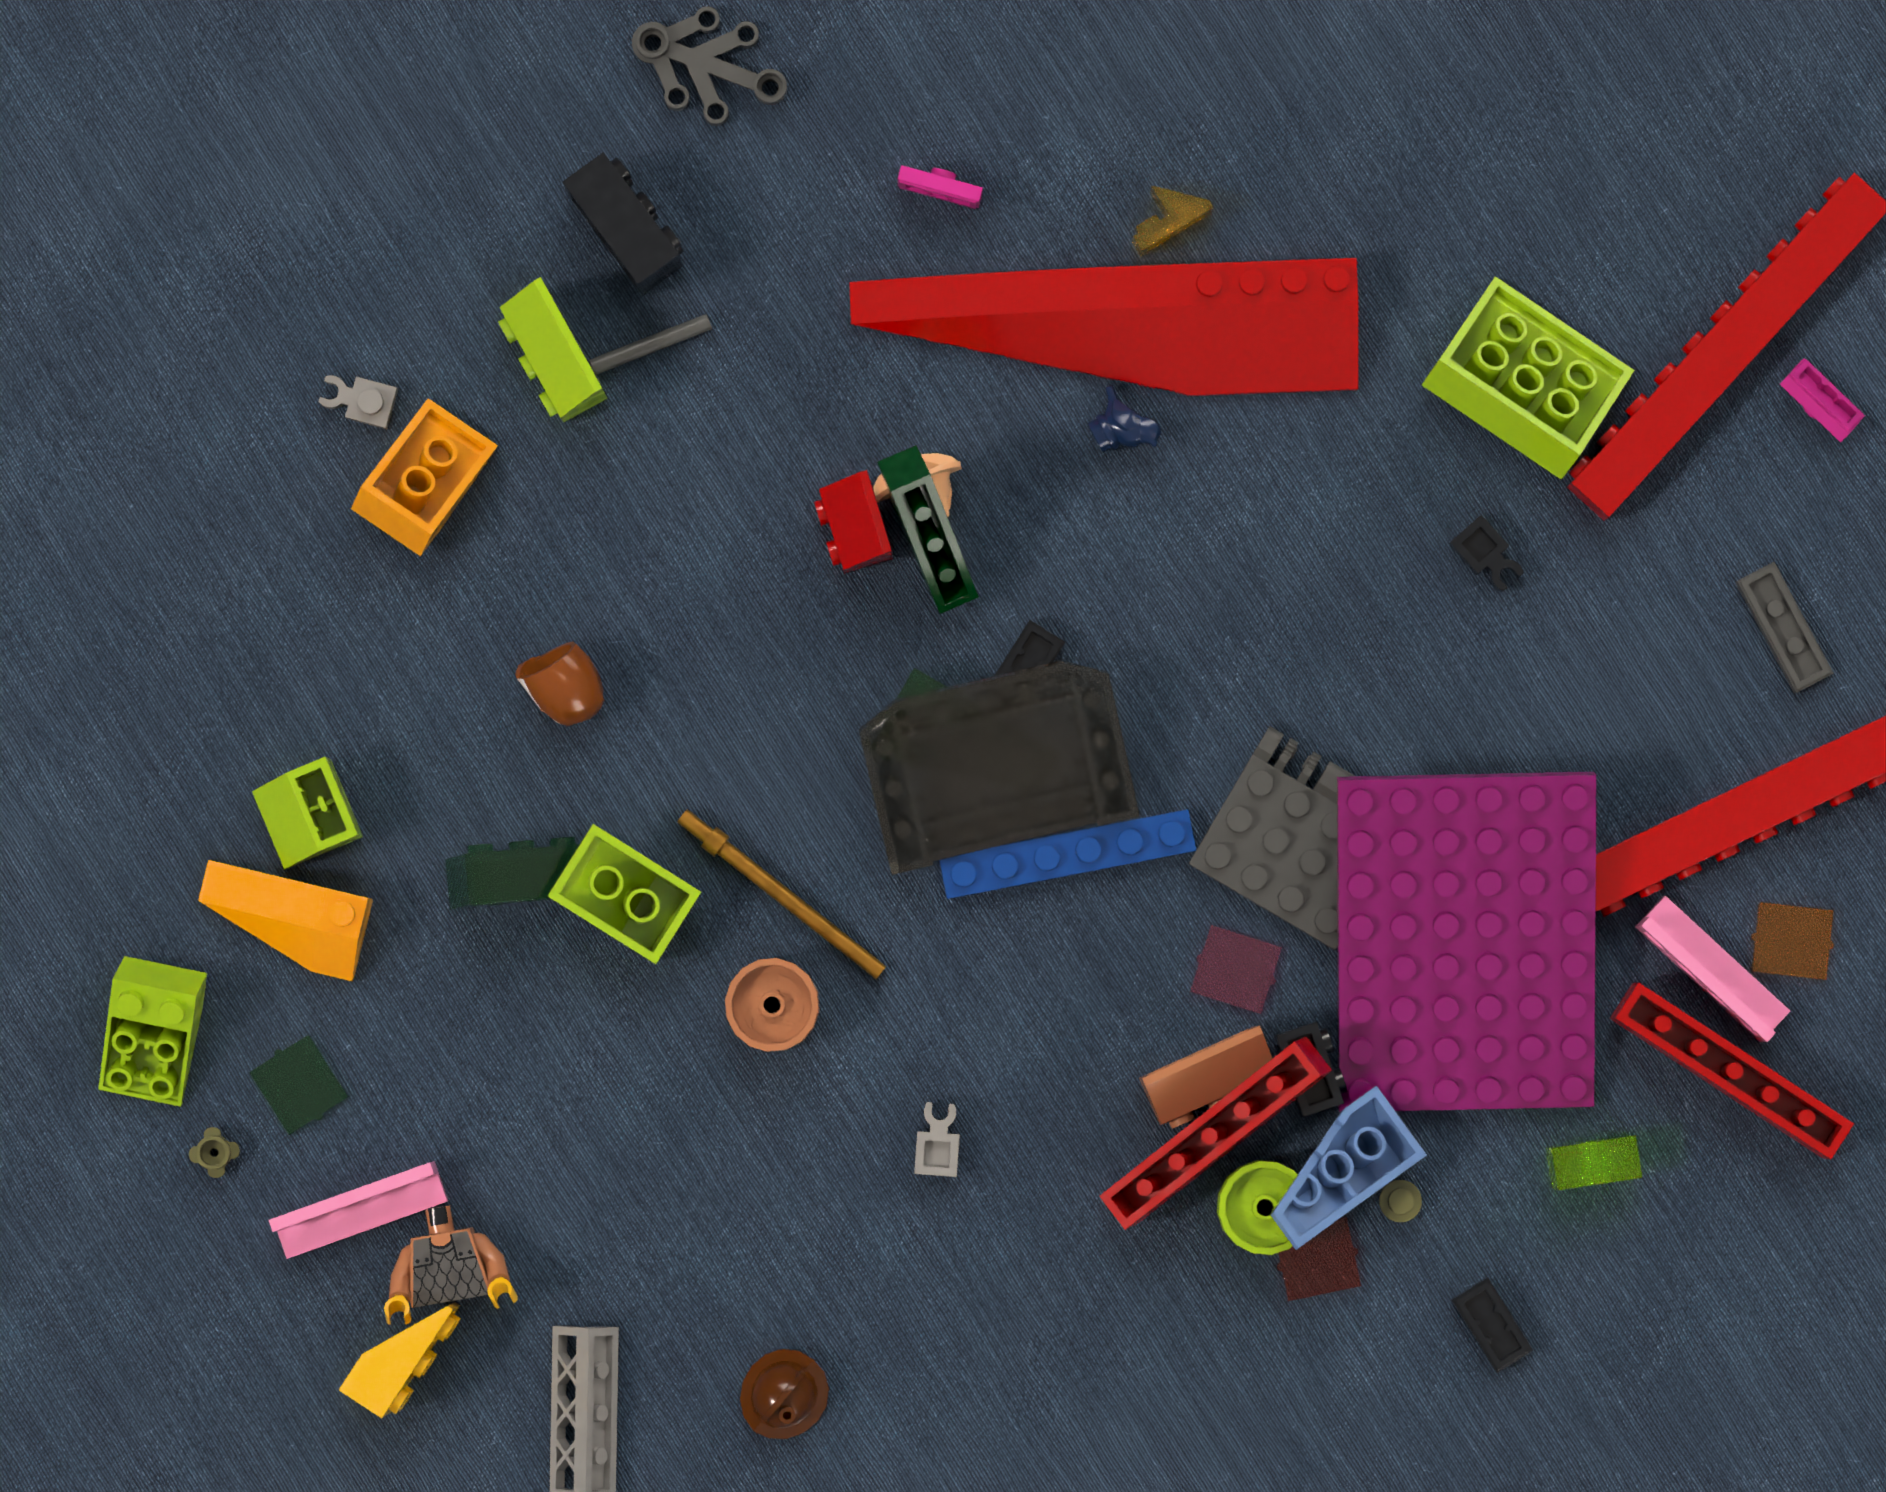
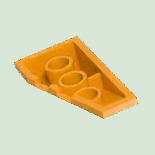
M208 860L198 899L202 904L309 971L353 982L373 899Z

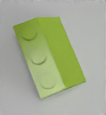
M541 277L531 282L499 307L505 318L498 321L509 343L511 344L518 340L525 355L518 359L528 378L532 380L538 377L544 387L545 392L538 396L550 417L558 413L564 423L608 399Z

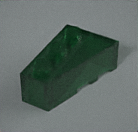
M575 837L550 839V847L535 848L534 840L509 842V850L493 851V844L467 846V854L445 859L450 910L462 909L468 906L503 905V903L552 900L547 895L579 844H576Z

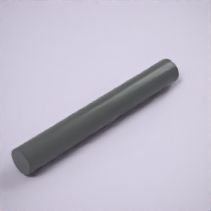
M704 314L589 359L594 374L597 375L712 330V326L707 314Z

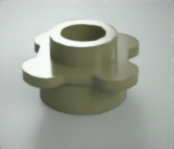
M216 1127L207 1128L204 1131V1138L197 1146H193L189 1150L190 1160L206 1168L208 1175L212 1178L222 1177L225 1174L226 1165L231 1159L237 1158L240 1154L239 1145L236 1142L226 1140L221 1136L220 1129ZM213 1148L218 1150L216 1157H213L210 1153Z

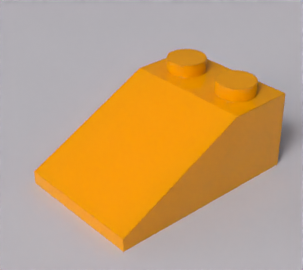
M428 398L362 484L351 510L421 556L449 519L498 445Z

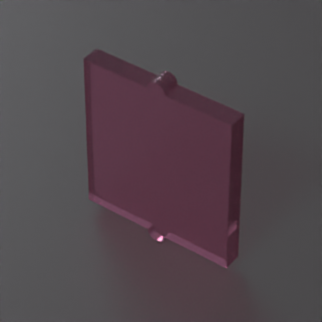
M1211 925L1203 952L1196 957L1199 964L1190 992L1261 1014L1269 987L1276 982L1273 974L1282 947Z

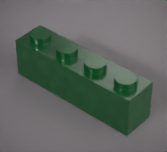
M917 445L878 461V466L924 581L939 613L941 614L978 598L979 596L939 494Z

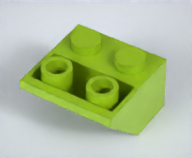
M326 756L291 770L252 791L284 870L363 837L332 760Z

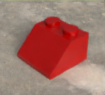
M867 470L819 489L821 500L815 501L814 505L821 526L830 525L834 540L828 541L826 544L833 566L841 564L845 574L893 559L891 546Z

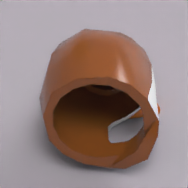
M573 641L560 645L541 656L532 657L517 667L515 673L517 680L540 710L559 724L570 726L590 720L599 712L604 703V689L599 673L590 657Z

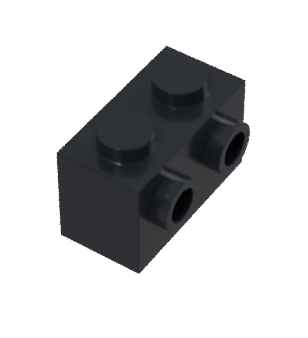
M1317 1022L1274 1035L1279 1053L1294 1041L1307 1037L1332 1069L1328 1054L1334 1052L1333 1045L1327 1029L1319 1030ZM1340 1068L1332 1069L1329 1074L1295 1100L1300 1116L1305 1117L1344 1104L1341 1094L1348 1091Z

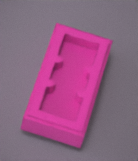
M901 165L897 179L900 189L973 209L979 208L983 193V187L955 180V173L940 168H932L931 173Z
M1805 358L1780 383L1803 406L1805 412L1810 417L1819 421L1840 443L1865 417L1848 398Z

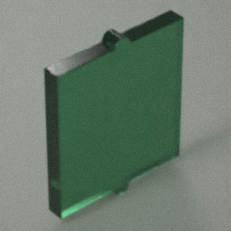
M310 1035L305 1036L285 1050L277 1049L274 1057L249 1072L288 1135L314 1119L322 1120L324 1117L323 1113L349 1097Z

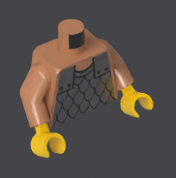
M449 1205L425 1210L429 1235L411 1238L410 1244L402 1248L391 1274L389 1300L385 1303L384 1312L386 1322L389 1325L391 1324L390 1318L393 1313L398 1311L404 1312L405 1325H407L412 1319L409 1302L411 1308L488 1295L494 1307L498 1309L497 1299L501 1294L509 1293L513 1303L518 1300V1296L510 1283L504 1255L485 1234L475 1233L473 1227L454 1230L451 1207Z

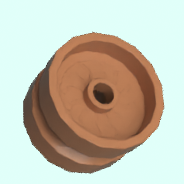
M779 958L760 959L743 967L730 982L725 998L726 1017L735 1035L748 1046L766 1052L788 1050L803 1042L814 1029L820 1011L818 991L811 977L796 964ZM770 997H776L780 1001V1009L776 1013H768V1010L764 1008L765 1000H769Z

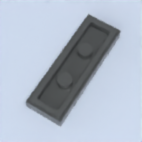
M1775 562L1735 582L1794 694L1834 674Z

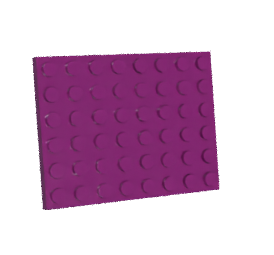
M1595 772L1337 777L1338 1068L1342 1072L1348 1091L1341 1094L1344 1104L1338 1105L1339 1112L1375 1086L1379 1088L1395 1111L1594 1107Z

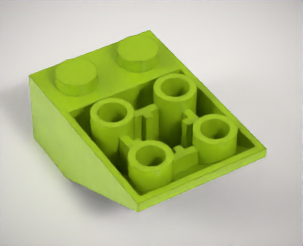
M124 956L112 980L98 1090L179 1107L182 1106L203 1009L207 973Z

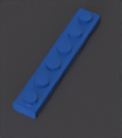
M1187 809L939 857L946 898L952 899L1195 852L1196 846Z

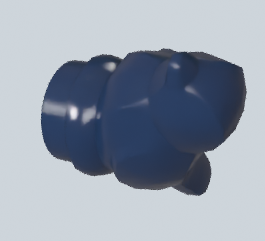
M1113 385L1107 386L1108 405L1105 414H1097L1096 419L1087 423L1102 452L1104 453L1112 448L1116 450L1120 445L1133 448L1144 443L1156 447L1157 440L1161 435V427L1158 422L1150 417L1141 416L1120 402Z

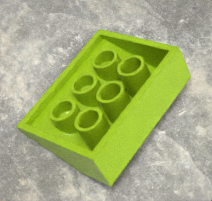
M1495 276L1422 383V386L1562 480L1585 449L1635 370Z

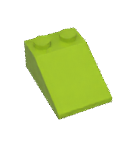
M592 824L547 896L656 964L701 894V891L595 824Z

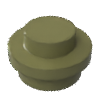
M1391 1181L1384 1186L1380 1193V1209L1392 1221H1410L1421 1209L1422 1197L1420 1191L1409 1181Z

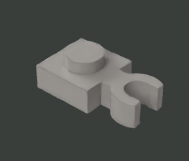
M325 376L324 381L327 384L337 386L339 392L337 397L331 400L320 397L319 403L323 407L338 409L343 405L347 406L346 419L388 429L398 393L397 387L356 377L353 388H350L339 377Z
M932 1102L926 1103L924 1117L928 1124H930V1132L917 1131L914 1174L957 1177L960 1134L948 1133V1126L953 1123L956 1117V1107L954 1104H949L948 1116L945 1119L937 1120L932 1115Z

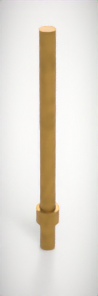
M688 809L679 818L677 823L703 842L701 845L703 849L713 857L716 854L722 857L873 978L877 979L886 968V965L727 841L730 837L718 827H715L713 830Z

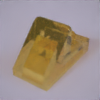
M1151 186L1150 194L1164 215V218L1159 220L1157 215H1154L1136 226L1135 229L1138 234L1133 236L1131 243L1141 257L1211 215L1214 207L1210 200Z

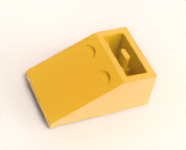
M454 1302L364 1352L341 1385L339 1391L380 1418L385 1417L391 1412L397 1414L398 1411L403 1409L414 1392L408 1386L413 1377L417 1376L420 1378L422 1375L424 1376L438 1355L432 1351L437 1340L439 1339L444 1342L458 1325L461 1318L455 1315L460 1305Z

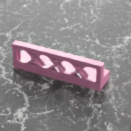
M1663 896L1635 926L1638 931L1759 1042H1768L1776 1033L1774 1031L1776 1026L1790 1012L1782 1002L1668 897Z
M433 1161L270 1219L269 1223L272 1232L277 1231L286 1259L448 1202V1198L436 1163Z

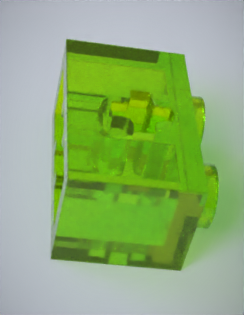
M1622 1135L1546 1147L1551 1185L1554 1190L1642 1178L1636 1135Z

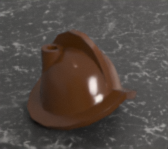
M787 1349L767 1353L751 1366L743 1380L740 1396L743 1416L753 1432L767 1438L788 1439L806 1432L818 1422L827 1406L829 1386L825 1372L814 1359L804 1353Z

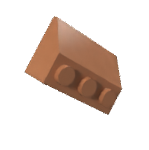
M1259 1025L1248 1028L1139 1077V1080L1159 1124L1162 1125L1169 1122L1173 1129L1195 1119L1192 1113L1193 1110L1204 1105H1208L1210 1109L1273 1058Z

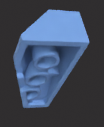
M1375 1086L1340 1112L1271 1213V1216L1295 1250H1297L1427 1156V1154L1379 1088Z

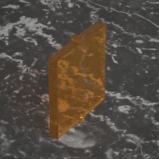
M1759 902L1756 932L1751 935V939L1755 941L1751 972L1826 980L1829 949L1834 947V943L1830 941L1834 910Z

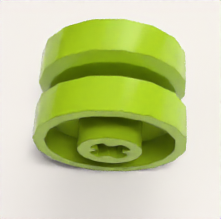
M1256 1160L1239 1166L1226 1177L1218 1193L1217 1215L1222 1230L1234 1244L1253 1254L1273 1255L1292 1247L1290 1241L1272 1218L1271 1213L1267 1216L1259 1214L1257 1212V1204L1263 1199L1269 1200L1273 1205L1270 1208L1273 1212L1298 1174L1294 1170L1275 1161Z

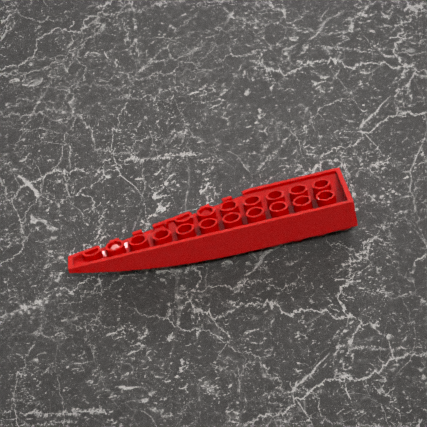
M1357 258L1071 268L849 282L851 325L921 338L934 343L959 346L972 351L997 354L1010 359L1072 372L1096 375V377L1130 382L1139 386L1163 389L1186 396L1358 390Z

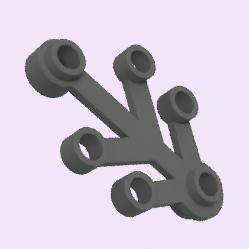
M704 6L694 16L669 27L658 22H647L639 26L632 37L633 51L639 60L654 65L665 90V103L673 111L684 110L689 105L690 96L686 87L678 83L669 59L687 66L704 105V118L712 126H721L726 123L729 117V110L726 103L719 99L709 74L754 91L756 98L766 105L778 104L786 96V79L779 71L765 69L757 74L715 58L738 47L744 49L754 47L759 41V31L752 22L743 21L733 31L694 48H689L676 42L698 31L704 34L715 32L719 28L720 17L717 10L713 7ZM705 13H710L715 17V22L712 26L704 27L699 22L700 17ZM744 28H749L755 34L751 41L744 42L739 39V32ZM651 37H656L661 41V46L655 51H650L645 47L646 41ZM765 83H776L779 87L777 93L772 96L764 94L762 88ZM672 92H683L685 95L684 101L678 105L671 103L669 96ZM711 107H722L724 115L717 120L710 118L708 111Z

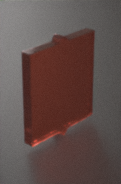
M1347 1217L1338 1219L1297 1250L1292 1246L1290 1249L1278 1253L1280 1262L1276 1267L1279 1271H1282L1288 1301L1361 1286L1355 1259L1358 1249L1352 1245Z

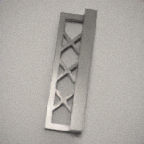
M553 1326L549 1492H616L619 1327ZM567 1335L576 1336V1355L573 1359L567 1353ZM570 1379L576 1386L575 1398L572 1402H570L566 1395V1387ZM569 1422L575 1429V1440L571 1445L566 1439V1426ZM569 1465L574 1472V1489L565 1488V1469Z

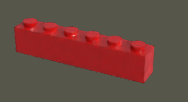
M1639 982L1631 984L1609 1018L1823 1159L1831 1160L1854 1125L1850 1120Z
M1307 1037L1294 1041L1099 1197L1124 1230L1137 1225L1329 1074L1332 1069Z

